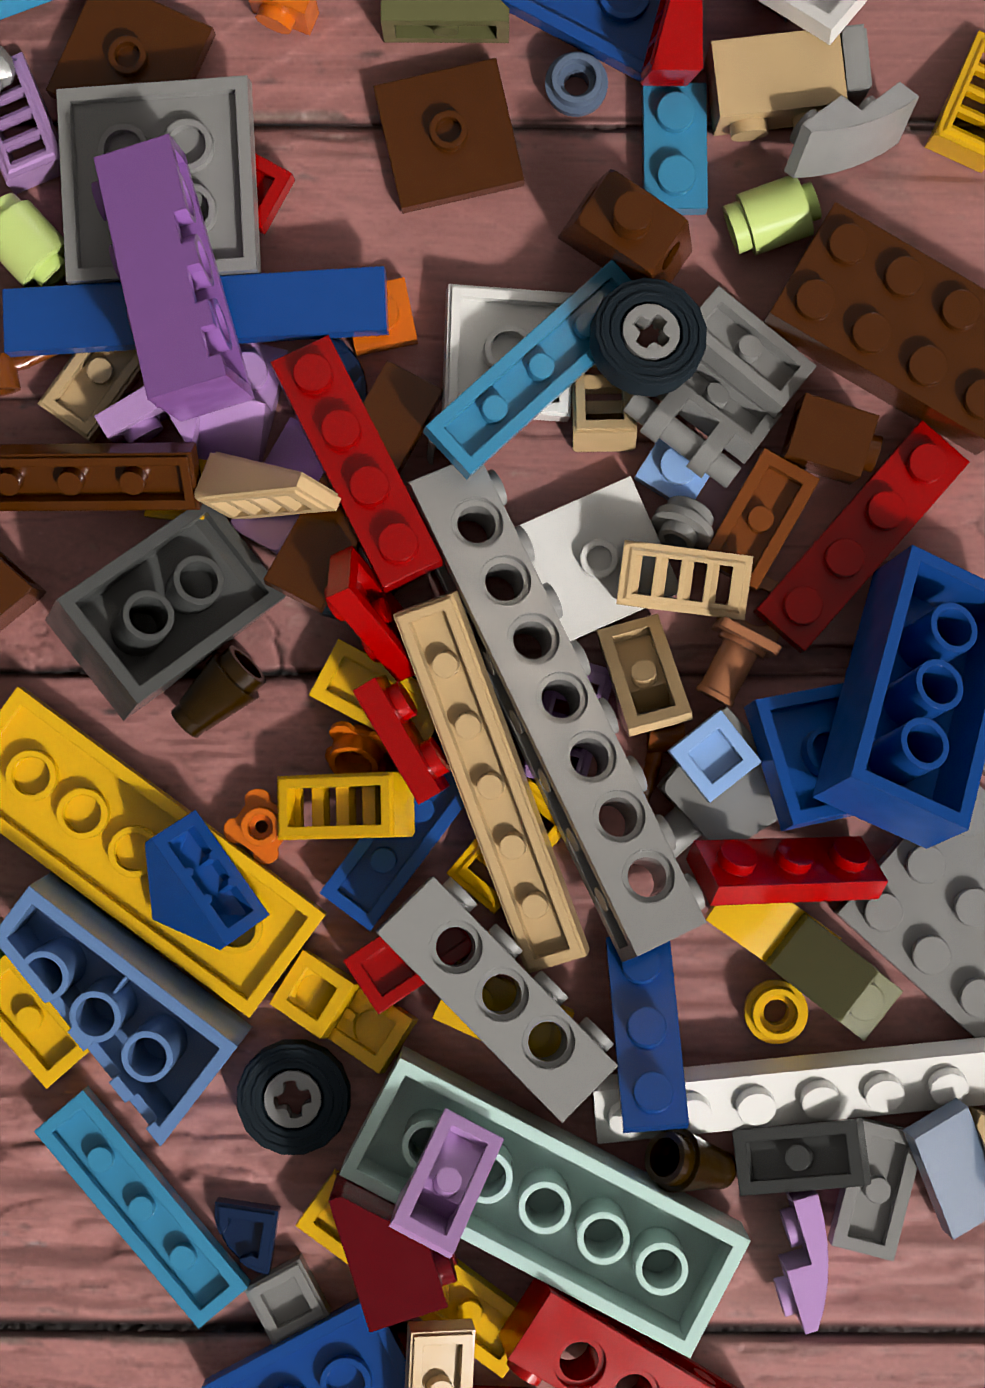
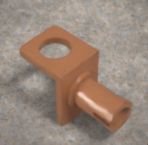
M765 575L758 589L769 593L778 581ZM724 616L717 617L711 628L719 633L718 636L723 641L701 683H698L696 690L732 708L735 703L734 699L756 659L763 660L764 658L777 656L782 646L776 643L780 635L768 624L755 626L746 620L730 619Z

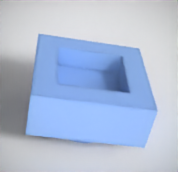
M659 438L635 475L634 480L666 500L674 496L696 499L710 476L705 473L700 478L686 467L689 460Z
M717 710L667 750L709 803L762 762L721 710Z

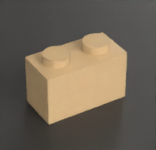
M806 30L715 40L710 43L705 59V71L713 136L730 134L731 140L737 142L757 140L767 136L770 129L793 127L794 129L799 120L808 111L815 109L819 112L841 95L848 99L840 34L830 45Z

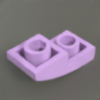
M816 1190L786 1192L790 1207L780 1209V1216L791 1248L799 1245L802 1248L778 1255L784 1275L773 1278L784 1316L796 1314L805 1334L816 1332L819 1329L828 1284L827 1236L824 1216Z

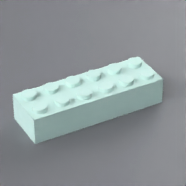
M403 1046L345 1157L339 1175L396 1204L402 1188L414 1172L438 1118L445 1108L504 1138L461 1239L680 1354L691 1358L751 1242L742 1222L685 1192L670 1193L662 1190L649 1177L647 1172Z

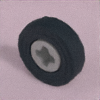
M639 278L622 283L603 298L590 324L589 348L597 369L612 385L631 395L655 397L676 390L694 375L706 351L707 326L699 306L685 290L665 280ZM652 324L653 329H659V336L657 338L659 344L653 342L647 348H644L637 342L640 334L638 328L645 330Z
M283 1039L264 1047L245 1066L237 1086V1111L246 1132L261 1147L281 1155H305L326 1146L341 1131L351 1107V1084L343 1064L326 1047L306 1039ZM287 1081H295L298 1090H309L311 1098L304 1101L299 1114L292 1113L289 1104H278L276 1096L284 1093Z

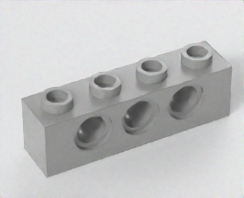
M434 876L429 877L375 932L549 1111L563 1123L618 1067L606 1054L614 1044L588 1017H585L577 1024L560 1007L568 997L542 970L532 978L515 961L523 951L503 929L495 923L486 931L469 913L477 906V903L454 879L449 877L441 885ZM452 927H459L466 931L471 940L469 956L466 960L456 965L443 963L436 952L438 937L443 931ZM495 975H508L516 986L514 1002L502 1011L489 1010L482 998V990L485 983ZM542 1022H554L561 1032L559 1048L548 1057L534 1056L528 1045L530 1032L536 1025Z

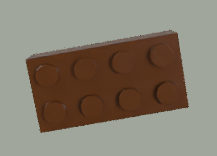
M835 201L766 316L764 323L799 352L918 422L923 420L935 432L974 455L979 454L985 450V289Z

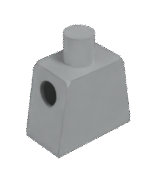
M727 706L719 707L717 710H721L758 756L752 733ZM676 762L657 785V788L674 805V808L664 818L675 837L676 849L672 851L675 858L700 836L704 840L749 839L778 820L761 763L710 803L705 800Z

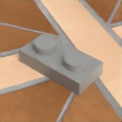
M718 286L700 307L707 326L706 351L702 360L767 414L775 418L817 366Z
M860 1117L863 1118L872 1184L861 1187L840 1188L827 1239L831 1246L894 1261L917 1165L903 1132L905 1127Z

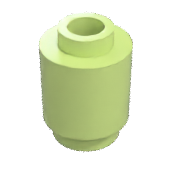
M790 175L736 194L735 202L723 206L727 229L738 255L751 250L754 255H758L814 235L813 221L822 218L819 200L812 183L800 184L798 178H792Z
M14 193L1 196V264L24 288L54 286L65 276L64 237L31 201H21Z

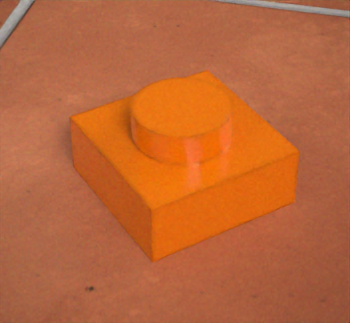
M248 0L252 12L256 14L255 18L257 21L281 34H290L292 29L310 36L319 15L316 0Z
M405 277L387 281L389 335L352 337L357 356L418 344Z

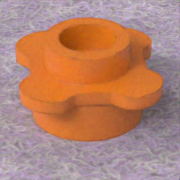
M346 721L332 724L329 735L333 739V744L326 749L325 759L335 774L385 772L387 763L383 760V755L387 750L375 730L365 725H352Z
M257 788L250 790L245 795V806L238 816L226 821L224 835L229 842L233 844L241 843L252 851L254 860L259 864H270L278 859L279 846L284 840H278L277 803L271 801L267 790ZM260 820H264L268 824V829L263 833L256 829V824Z

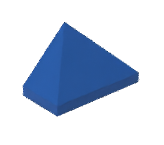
M196 810L145 842L153 920L221 950L270 915Z

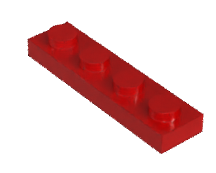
M329 335L271 361L272 370L332 490L338 493V497L341 498L339 504L384 594L443 566L442 558Z
M923 420L919 422L753 612L799 653L805 652L970 461Z

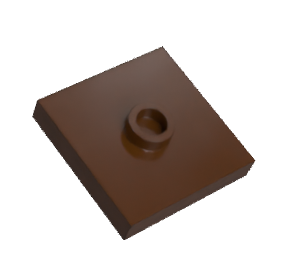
M87 0L46 91L50 97L57 100L56 89L196 79L216 36L213 27L154 0Z
M496 58L373 86L402 214L524 186L525 180Z

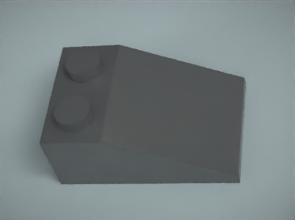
M203 504L200 510H186L56 599L45 621L124 721L272 609L286 595L265 585L263 579L268 572L225 515Z

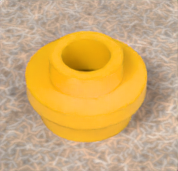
M771 979L759 983L749 992L744 1003V1019L749 1030L758 1039L766 1043H787L795 1039L803 1031L807 1023L808 1006L805 997L798 989L784 980ZM772 1000H781L786 1006L784 1017L777 1022H770L764 1017V1008Z

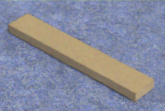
M458 590L397 611L393 614L513 938L523 951L520 956L526 972L529 974L587 956L590 950Z

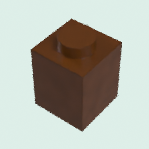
M805 393L796 402L780 457L809 473L850 485L861 477L863 471L871 473L876 465L883 443V436L874 434L880 415Z

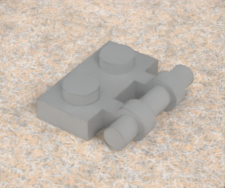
M701 360L694 375L679 388L672 392L655 396L662 401L659 405L647 396L634 395L623 410L643 426L640 430L643 435L654 443L660 438L689 460L686 466L700 478L706 473L724 488L728 487L741 470V467L721 453L723 449L745 464L782 415L779 412L775 418L771 417L703 360ZM679 414L707 435L708 438L704 440L675 417Z

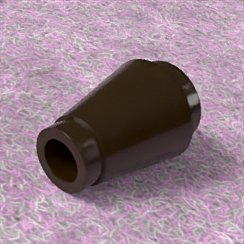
M231 645L223 653L215 651L179 700V704L171 710V714L185 732L192 737L198 738L205 731H208L258 699V689L266 683V679L258 666L243 651Z
M687 1129L659 1132L650 1140L645 1151V1168L649 1177L666 1192L676 1193L725 1189L732 1184L736 1176V1161L731 1153L722 1150Z

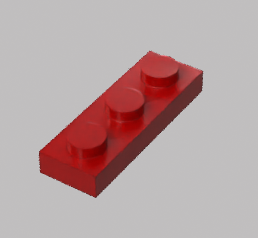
M861 836L694 840L686 857V861L710 906L872 900L880 898L888 883L886 876Z

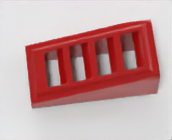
M660 0L641 71L640 84L643 86H687L703 69L702 0Z

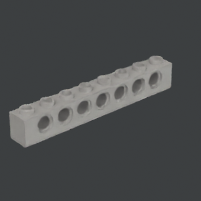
M451 464L410 481L406 489L442 558L443 566L435 569V574L445 594L458 590L506 722L621 961L624 962L640 956L707 923L701 911L705 908L702 891L696 880L689 873L683 874L672 852L676 849L674 834L662 815H654L644 794L647 791V781L644 772L633 756L626 757L615 735L619 732L616 715L609 702L603 697L598 699L587 677L591 673L587 655L578 641L569 640L559 620L563 616L560 600L553 587L547 582L542 584L532 564V561L535 560V553L531 540L521 526L514 527L504 507L507 504V495L499 475L493 469L487 471L483 465L466 480ZM463 521H472L479 524L487 535V541L482 543L467 541L460 534L457 524ZM491 577H499L506 580L513 588L514 599L501 601L494 598L488 592L485 580ZM528 634L534 637L541 646V658L528 659L519 654L514 646L513 636ZM556 691L563 695L569 704V716L558 718L549 714L542 704V692ZM573 748L585 749L594 756L597 762L595 777H585L575 771L570 761V753ZM601 806H611L622 814L625 820V831L622 837L612 836L602 828L599 822ZM632 864L641 865L651 873L654 886L649 897L641 896L631 888L628 882V871Z

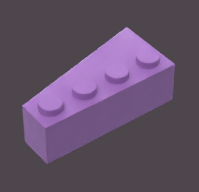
M168 133L93 157L98 181L91 184L92 193L101 217L104 221H108L112 244L109 245V253L114 270L122 284L127 306V317L133 333L147 400L181 422L254 400V394L184 151Z

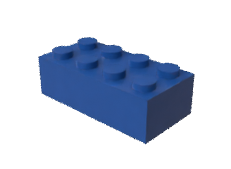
M912 544L873 573L812 797L927 849L969 830L984 768L985 579Z

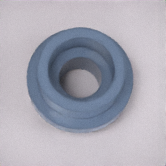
M577 51L565 53L553 61L546 73V96L550 104L564 115L571 117L589 115L600 107L606 97L608 89L606 70L598 59L588 53ZM578 77L586 82L588 89L581 95H572L565 89L564 84L570 78Z

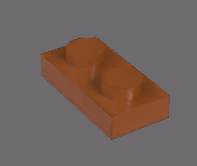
M764 448L706 550L754 556L749 589L755 592L820 479ZM720 565L719 572L731 578L733 567Z

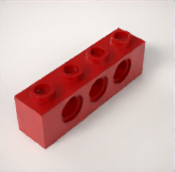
M537 1278L533 1279L498 1333L508 1359L506 1364L509 1369L522 1380L534 1386H539L543 1380L555 1388H615L623 1377L638 1374L641 1375L640 1379L632 1388H738L679 1352ZM576 1342L588 1343L587 1349L578 1358L571 1360L560 1358L562 1352L569 1345Z

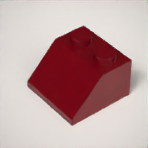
M340 1172L337 1173L328 1202L369 1332L447 1308L449 1284L457 1282L454 1267L458 1265L456 1252L449 1259L390 1228L389 1224L396 1204L340 1176Z

